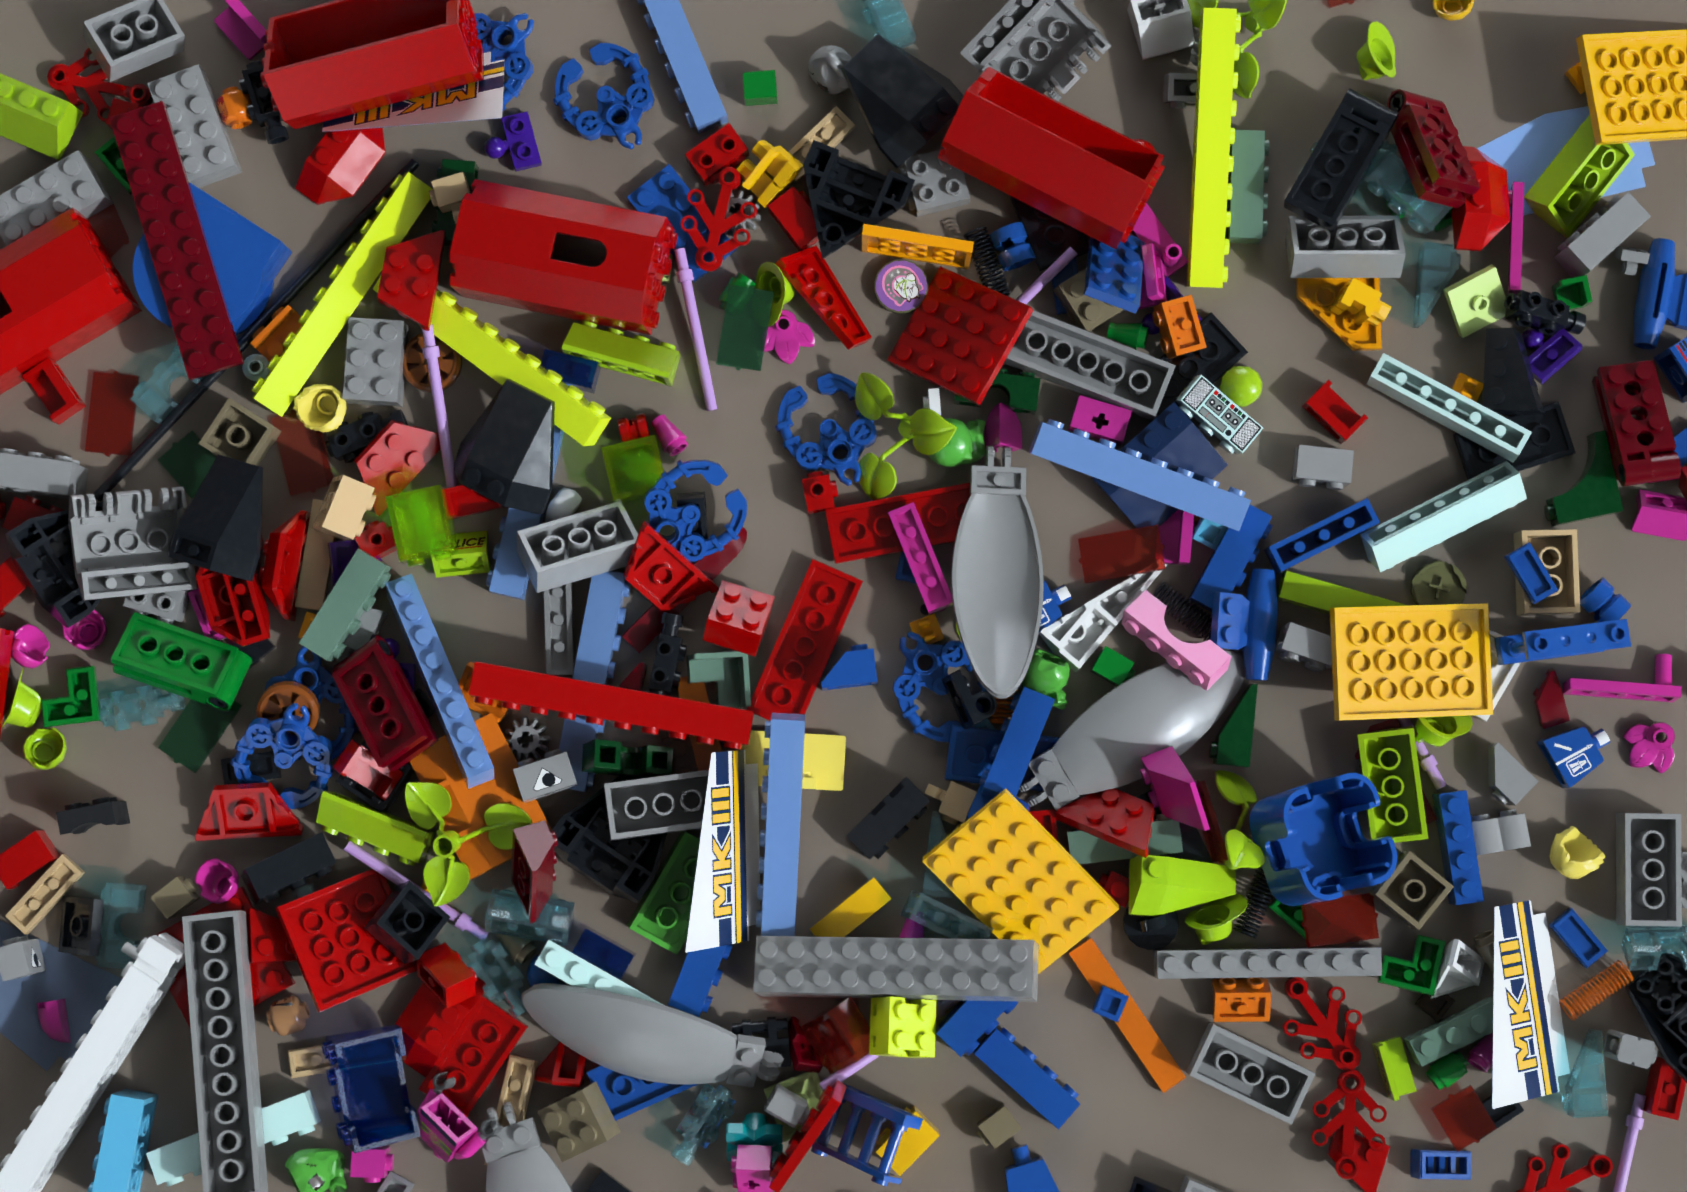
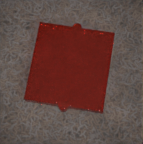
M1471 1085L1454 1095L1449 1094L1446 1100L1431 1108L1457 1152L1473 1142L1479 1143L1481 1137L1497 1129Z

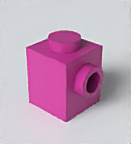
M366 1141L365 1145H356L352 1148L350 1177L364 1178V1182L378 1183L381 1182V1178H385L389 1174V1171L393 1170L394 1154H390V1146H382L381 1141Z

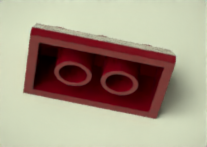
M545 820L513 829L511 882L530 923H534L538 919L552 895L553 881H556L554 864L557 863L554 847L558 846V841L554 830H549Z

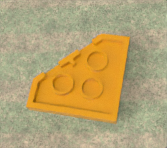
M1296 278V298L1352 351L1382 349L1381 322L1376 327L1365 321L1358 326L1354 321L1355 315L1346 310L1342 314L1337 315L1329 311L1341 287L1352 278ZM1355 278L1380 292V278Z

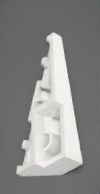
M1159 559L1122 583L1117 584L1070 614L1045 627L1039 633L1053 654L1066 660L1069 668L1076 673L1121 621L1124 610L1147 590L1167 565Z

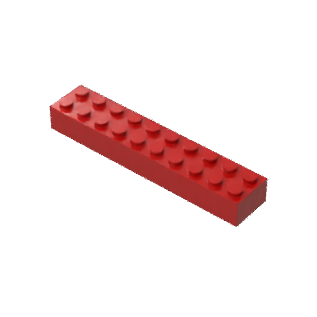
M476 661L469 695L475 697L474 702L492 706L493 701L503 702V708L520 711L521 706L531 707V713L546 716L548 715V710L559 712L558 718L574 721L576 715L586 717V723L603 725L605 720L614 722V728L630 730L631 725L642 727V733L658 735L659 730L670 732L669 738L686 740V735L697 737V743L713 745L714 740L722 741L725 748L741 750L742 745L747 746L749 744L754 711Z

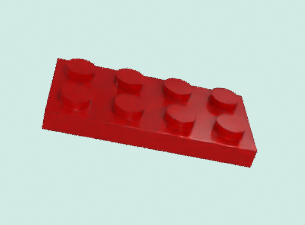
M482 995L418 1089L427 1095L430 1089L435 1088L433 1084L434 1076L439 1073L448 1072L445 1081L448 1078L455 1077L456 1083L454 1087L444 1089L441 1093L468 1117L528 1028V1025Z
M837 1080L833 1087L827 1085L819 1097L820 1101L816 1109L813 1107L810 1109L800 1131L796 1130L785 1152H781L774 1161L773 1168L769 1174L772 1177L769 1185L770 1189L780 1192L841 1105L847 1087L845 1084Z

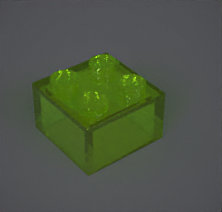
M655 435L601 447L614 502L621 501L625 503L645 498V494L649 489L653 488L662 476L661 474L665 471L658 440Z

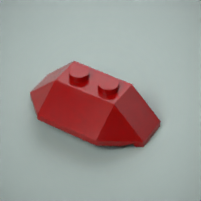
M383 127L326 132L306 159L295 189L317 205L354 197L386 154Z
M1463 146L1467 151L1471 167L1476 172L1480 189L1474 195L1462 192L1466 202L1459 209L1451 207L1454 250L1481 251L1510 222L1507 170L1477 148Z
M305 510L299 511L270 533L269 539L265 540L263 546V555L266 556L265 566H261L259 571L262 590L281 616L286 620L294 622L297 612L295 603L311 514Z
M199 567L196 580L210 628L243 647L269 639V611L257 570L255 571L253 581H247Z
M477 976V982H475L476 995L446 1009L423 983L395 1023L403 1062L424 1077H427L490 984Z

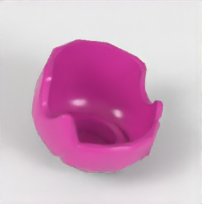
M93 610L92 613L69 628L62 624L66 640L80 650L95 649L103 643L107 634L106 621L96 610Z
M30 624L23 625L14 632L11 657L20 666L30 669L36 668L48 659L45 653L50 648V643L45 634L36 626Z
M214 858L206 860L199 867L195 876V883L201 888L202 893L200 895L204 899L220 904L228 901L237 892L239 875L234 866Z

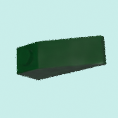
M1258 684L1247 686L1216 735L1215 742L1211 741L1209 758H1213V764L1250 767Z

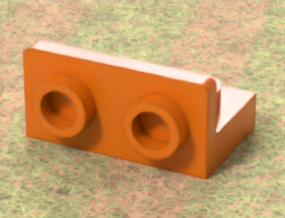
M1192 295L1162 302L1153 307V321L1155 326L1159 327L1162 337L1160 339V346L1168 359L1207 348Z
M287 305L285 308L280 307L272 315L271 318L273 320L266 327H260L253 334V340L250 344L270 362L275 354L280 356L286 347L282 344L289 333L292 331L296 334L301 326L298 323L301 316L290 305Z
M1212 979L1214 1022H1270L1271 989L1268 979Z

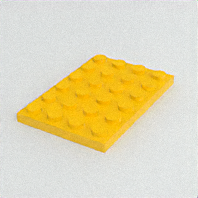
M1687 30L1585 34L1576 38L1595 145L1687 139Z
M1488 603L1330 608L1335 721L1493 715Z
M1006 788L923 856L922 862L998 939L1034 940L1039 945L1038 974L1119 910V904Z

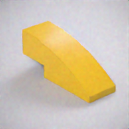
M873 877L812 926L810 931L815 937H845L892 898Z

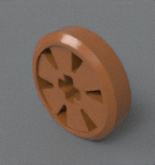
M423 333L413 337L405 346L403 374L415 388L423 392L432 393L428 365H425L427 359L423 357L422 348L425 346ZM434 335L435 344L439 346L440 357H438L442 389L444 391L458 379L462 369V356Z
M282 681L271 685L264 691L257 705V718H266L270 721L282 718L285 706L289 707L293 703H297L299 707L294 710L292 715L303 717L300 708L303 705L306 706L310 714L308 726L313 731L319 719L320 706L314 693L305 685L294 681ZM288 731L290 734L296 735V733Z

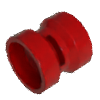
M644 413L637 414L630 420L626 417L617 419L624 446L632 444L634 440L638 439L641 441L650 440Z

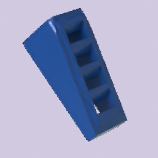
M1411 1149L1410 1175L1417 1179L1471 1180V1151ZM1434 1157H1436V1172H1433ZM1445 1157H1448V1173H1445ZM1456 1157H1460L1459 1173H1456Z

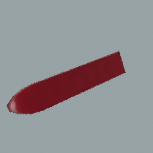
M742 527L738 534L739 539L736 541L734 539L723 546L724 550L704 556L701 560L696 561L694 565L713 580L743 549L747 540L746 529ZM690 602L686 604L681 603L676 608L665 613L678 615ZM653 604L622 635L638 653L661 632L663 625L660 623L662 611Z

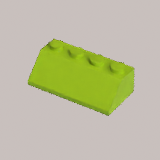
M0 73V136L60 161L83 112L66 100Z
M1589 114L1543 174L1529 189L1524 199L1534 214L1561 235L1568 238L1635 154L1628 143L1595 145Z
M582 320L581 324L573 322L562 345V351L567 358L672 387L681 357L680 352L675 350L676 346L665 342H660V345L649 343L650 339L640 335H634L633 338L623 336L624 332L614 328H608L607 331L597 329V324Z
M1408 726L1357 734L1362 775L1374 784L1380 798L1379 806L1367 810L1371 839L1390 836L1394 843L1429 839L1414 727Z
M322 792L316 823L323 825L321 830L336 836L338 832L349 835L348 841L363 846L364 842L374 845L373 851L386 856L392 852L400 856V862L414 866L415 862H424L436 833L435 831L421 828L417 824L387 812H380L372 806L337 792Z

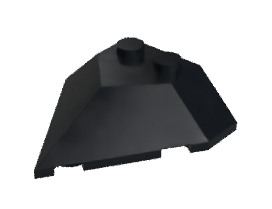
M813 140L803 167L822 260L860 236L864 224L876 225L903 208L915 180L889 170L886 176L839 157L838 149Z

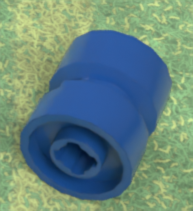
M1022 222L1006 225L989 235L994 249L1000 251L998 259L1003 271L1022 267L1036 259L1031 244L1025 242L1028 236Z
M1604 577L1592 584L1580 597V606L1587 613L1594 612V619L1597 622L1619 620L1631 607V604L1621 594H1614V587Z

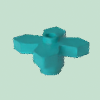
M761 1113L747 1114L742 1123H727V1161L731 1162L732 1156H737L738 1145L772 1146L774 1162L778 1155L783 1152V1144H781L783 1143V1125L769 1124L767 1117Z

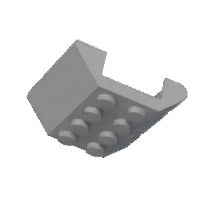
M1009 0L960 53L979 72H984L989 66L1042 94L1047 91L1052 99L1059 101L1062 96L1055 87L1063 94H1066L1081 78L1074 67L1083 74L1088 71L1087 66L1080 60L1079 56L1085 51L1091 60L1097 62L1101 57L1094 50V47L1104 54L1112 45L1070 0Z
M183 486L170 487V492L167 488H160L158 506H152V493L150 489L142 490V498L140 490L114 492V502L111 492H105L103 511H96V498L94 494H87L86 502L83 494L70 495L68 522L74 571L84 601L197 589L194 565L168 557L167 555L174 528L182 516V509L187 507Z

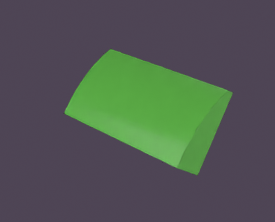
M681 831L656 873L653 882L627 923L629 929L676 955L687 939L700 842L698 837L687 831Z

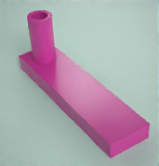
M1513 182L1511 190H1508L1509 207H1511L1508 294L1511 292L1516 294L1521 291L1524 182Z
M1146 203L1132 233L1135 237L1144 241L1145 245L1152 243L1162 252L1164 278L1183 268L1189 261L1182 253L1181 247L1174 242Z
M914 502L888 512L928 613L944 611L947 607L953 605L952 595Z
M1657 654L1655 655V684L1570 678L1563 683V694L1673 703L1681 698V686L1672 685V655Z

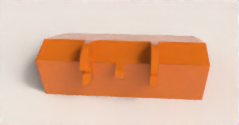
M493 713L474 721L494 766L493 780L468 789L446 735L438 738V742L410 761L420 782L440 784L449 792L452 807L450 812L442 817L445 821V831H455L461 837L487 826L484 820V813L491 806L498 803L515 805L529 815L532 824L545 820L549 830H552L537 800L527 803L523 802L513 769L518 768V762ZM489 831L466 840L461 844L459 850L456 851L460 862L465 863L469 868L470 880L512 860V849L503 850L495 847L489 840Z

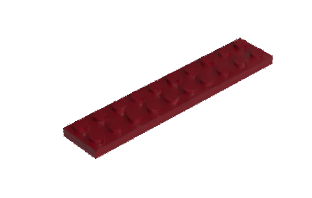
M160 101L109 117L188 378L193 380L243 364L242 354L165 103Z

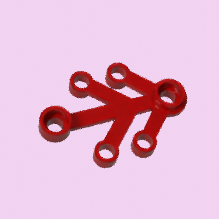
M90 48L85 50L84 57L69 66L56 64L50 68L47 74V81L53 89L63 91L70 103L75 107L81 104L84 105L81 118L89 114L90 108L85 101L79 98L73 86L85 89L98 110V118L106 123L107 118L102 117L103 112L110 110V106L107 105L100 92L130 98L132 103L140 104L142 107L150 105L153 100L149 88L144 84H135L129 87L103 81L107 76L102 68L87 77L77 75L90 65H99L96 59L93 61L89 60V56L92 54ZM64 73V78L61 81H57V75ZM138 90H143V96L135 98V93Z
M726 167L719 173L718 180L721 184V190L714 216L706 205L705 197L701 190L692 189L687 195L689 203L696 207L710 231L708 242L706 243L698 231V222L693 216L687 215L683 217L681 227L690 235L698 249L695 257L697 265L707 272L717 270L723 262L724 255L739 246L749 244L751 240L750 233L743 228L736 230L732 239L720 245L719 241L723 233L747 219H754L758 212L754 203L745 202L738 212L725 219L732 190L738 188L741 183V176L733 167ZM727 173H732L734 175V180L732 182H726L724 180V177ZM699 193L701 195L699 202H692L691 197L693 194ZM747 206L754 208L752 215L744 214V209ZM693 220V228L686 229L684 226L685 222ZM740 233H746L747 239L744 242H739L737 236ZM713 253V261L706 262L704 260L705 254Z
M1290 977L1284 985L1285 993L1290 998L1299 1000L1317 1026L1299 1023L1294 1019H1287L1282 1025L1284 1033L1289 1036L1300 1034L1327 1039L1334 1049L1316 1047L1311 1042H1303L1299 1047L1300 1055L1305 1059L1317 1057L1333 1060L1335 1065L1344 1071L1355 1069L1361 1061V1053L1354 1045L1357 1025L1362 1021L1361 1013L1355 1009H1348L1344 1013L1346 1028L1342 1041L1336 1030L1340 1003L1345 999V991L1338 986L1329 988L1327 991L1329 1003L1327 1017L1325 1018L1307 993V982L1300 977ZM1296 983H1300L1302 986V990L1298 994H1295L1292 989ZM1336 989L1341 993L1338 1000L1332 998V992ZM1352 1012L1357 1014V1020L1354 1023L1348 1020V1016ZM1291 1022H1294L1296 1024V1030L1292 1033H1289L1287 1031V1025ZM1310 1045L1313 1048V1052L1311 1055L1306 1056L1303 1049L1305 1046ZM1345 1052H1350L1352 1055L1349 1062H1344L1342 1058Z
M1354 1069L1341 1072L1337 1078V1088L1324 1100L1317 1101L1313 1105L1314 1115L1318 1118H1325L1329 1115L1330 1108L1345 1097L1344 1109L1324 1127L1313 1131L1311 1136L1314 1145L1322 1147L1327 1144L1328 1138L1343 1126L1342 1158L1336 1163V1173L1344 1180L1353 1179L1359 1169L1357 1161L1353 1159L1355 1127L1368 1140V1145L1373 1151H1381L1386 1143L1385 1138L1381 1134H1377L1355 1110L1357 1098L1370 1111V1118L1373 1122L1381 1123L1387 1116L1386 1109L1383 1106L1377 1105L1364 1090L1365 1079L1363 1075ZM1348 1079H1354L1357 1085L1355 1088L1349 1089L1345 1082ZM1320 1104L1325 1105L1327 1108L1326 1113L1323 1115L1316 1112V1107ZM1375 1109L1383 1111L1384 1116L1381 1119L1373 1117ZM1323 1133L1326 1137L1325 1141L1322 1143L1316 1142L1314 1139L1315 1135ZM1375 1137H1379L1382 1140V1145L1379 1148L1374 1147L1371 1143ZM1345 1163H1349L1353 1168L1349 1174L1343 1173L1341 1169Z
M1556 1143L1551 1149L1553 1160L1545 1186L1535 1191L1539 1174L1545 1170L1546 1164L1542 1158L1531 1156L1526 1162L1528 1174L1524 1187L1516 1192H1571L1565 1189L1593 1175L1600 1178L1609 1176L1613 1170V1164L1609 1157L1603 1154H1594L1589 1158L1587 1165L1560 1178L1565 1160L1570 1157V1149L1562 1143ZM1560 1147L1565 1149V1154L1562 1157H1558L1556 1153ZM1534 1160H1539L1540 1167L1534 1170L1532 1168V1162ZM1597 1160H1601L1603 1163L1602 1168L1596 1170L1594 1167Z

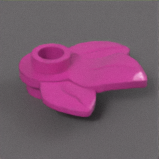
M782 310L779 320L762 332L760 345L763 352L775 349L782 361L791 364L798 355L799 347H813L815 339L808 324L797 321L796 316L791 311ZM781 319L789 321L787 328L783 329L779 326L778 323Z
M1657 722L1651 726L1637 724L1625 732L1623 737L1633 744L1629 754V764L1631 767H1646L1653 763L1659 773L1667 771L1675 756L1671 747L1675 740V733L1669 724L1664 722ZM1659 732L1666 734L1665 739L1662 741L1656 740V735Z

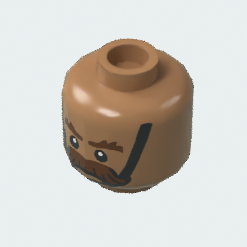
M293 995L272 1002L270 1010L266 1012L271 1031L277 1032L281 1036H286L302 1031L306 1027V1019L310 1018V1010L306 1002L301 1003L300 999Z

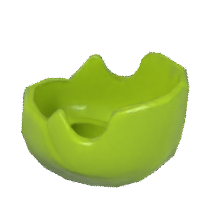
M1239 365L1229 369L1223 375L1220 390L1237 406L1245 407L1260 397L1263 382L1259 373L1253 368Z
M54 727L50 729H36L26 738L23 745L25 760L34 768L41 770L55 768L64 760L67 752L65 737Z

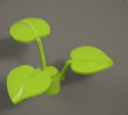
M1187 0L1191 11L1192 25L1199 28L1200 10L1202 8H1217L1218 0ZM1248 0L1252 12H1237V16L1245 18L1246 28L1254 33L1240 46L1239 60L1234 61V72H1238V86L1233 91L1243 98H1251V94L1259 79L1257 60L1251 53L1243 51L1256 38L1262 36V31L1272 29L1278 24L1287 0Z
M862 372L859 375L855 391V403L859 412L870 420H877L882 414L887 418L901 420L898 430L903 438L882 453L879 458L873 453H867L859 462L861 468L859 483L868 497L877 500L889 495L897 483L895 469L890 463L884 461L888 455L912 438L913 445L918 452L924 455L935 454L949 443L957 427L946 421L937 412L928 408L919 409L911 416H908L906 413L888 412L887 410L894 405V397L890 388L880 378L871 373Z
M1215 771L1216 785L1221 795L1235 805H1242V813L1236 828L1229 830L1225 835L1226 849L1220 856L1221 860L1228 868L1233 870L1238 868H1260L1265 863L1263 851L1257 844L1251 842L1250 838H1247L1240 832L1249 809L1248 804H1255L1257 801L1256 793L1243 777L1229 771Z
M409 782L405 787L406 805L412 820L424 829H431L439 822V830L436 832L438 837L433 842V850L438 856L433 857L427 862L423 873L424 882L434 906H441L453 901L465 891L469 884L470 872L468 866L463 862L454 861L455 856L452 855L459 850L463 842L489 831V840L495 847L503 850L512 849L513 829L532 824L529 815L521 808L509 803H498L491 806L484 813V820L487 826L460 837L455 831H444L445 821L442 817L450 812L452 802L449 792L443 786L433 782Z

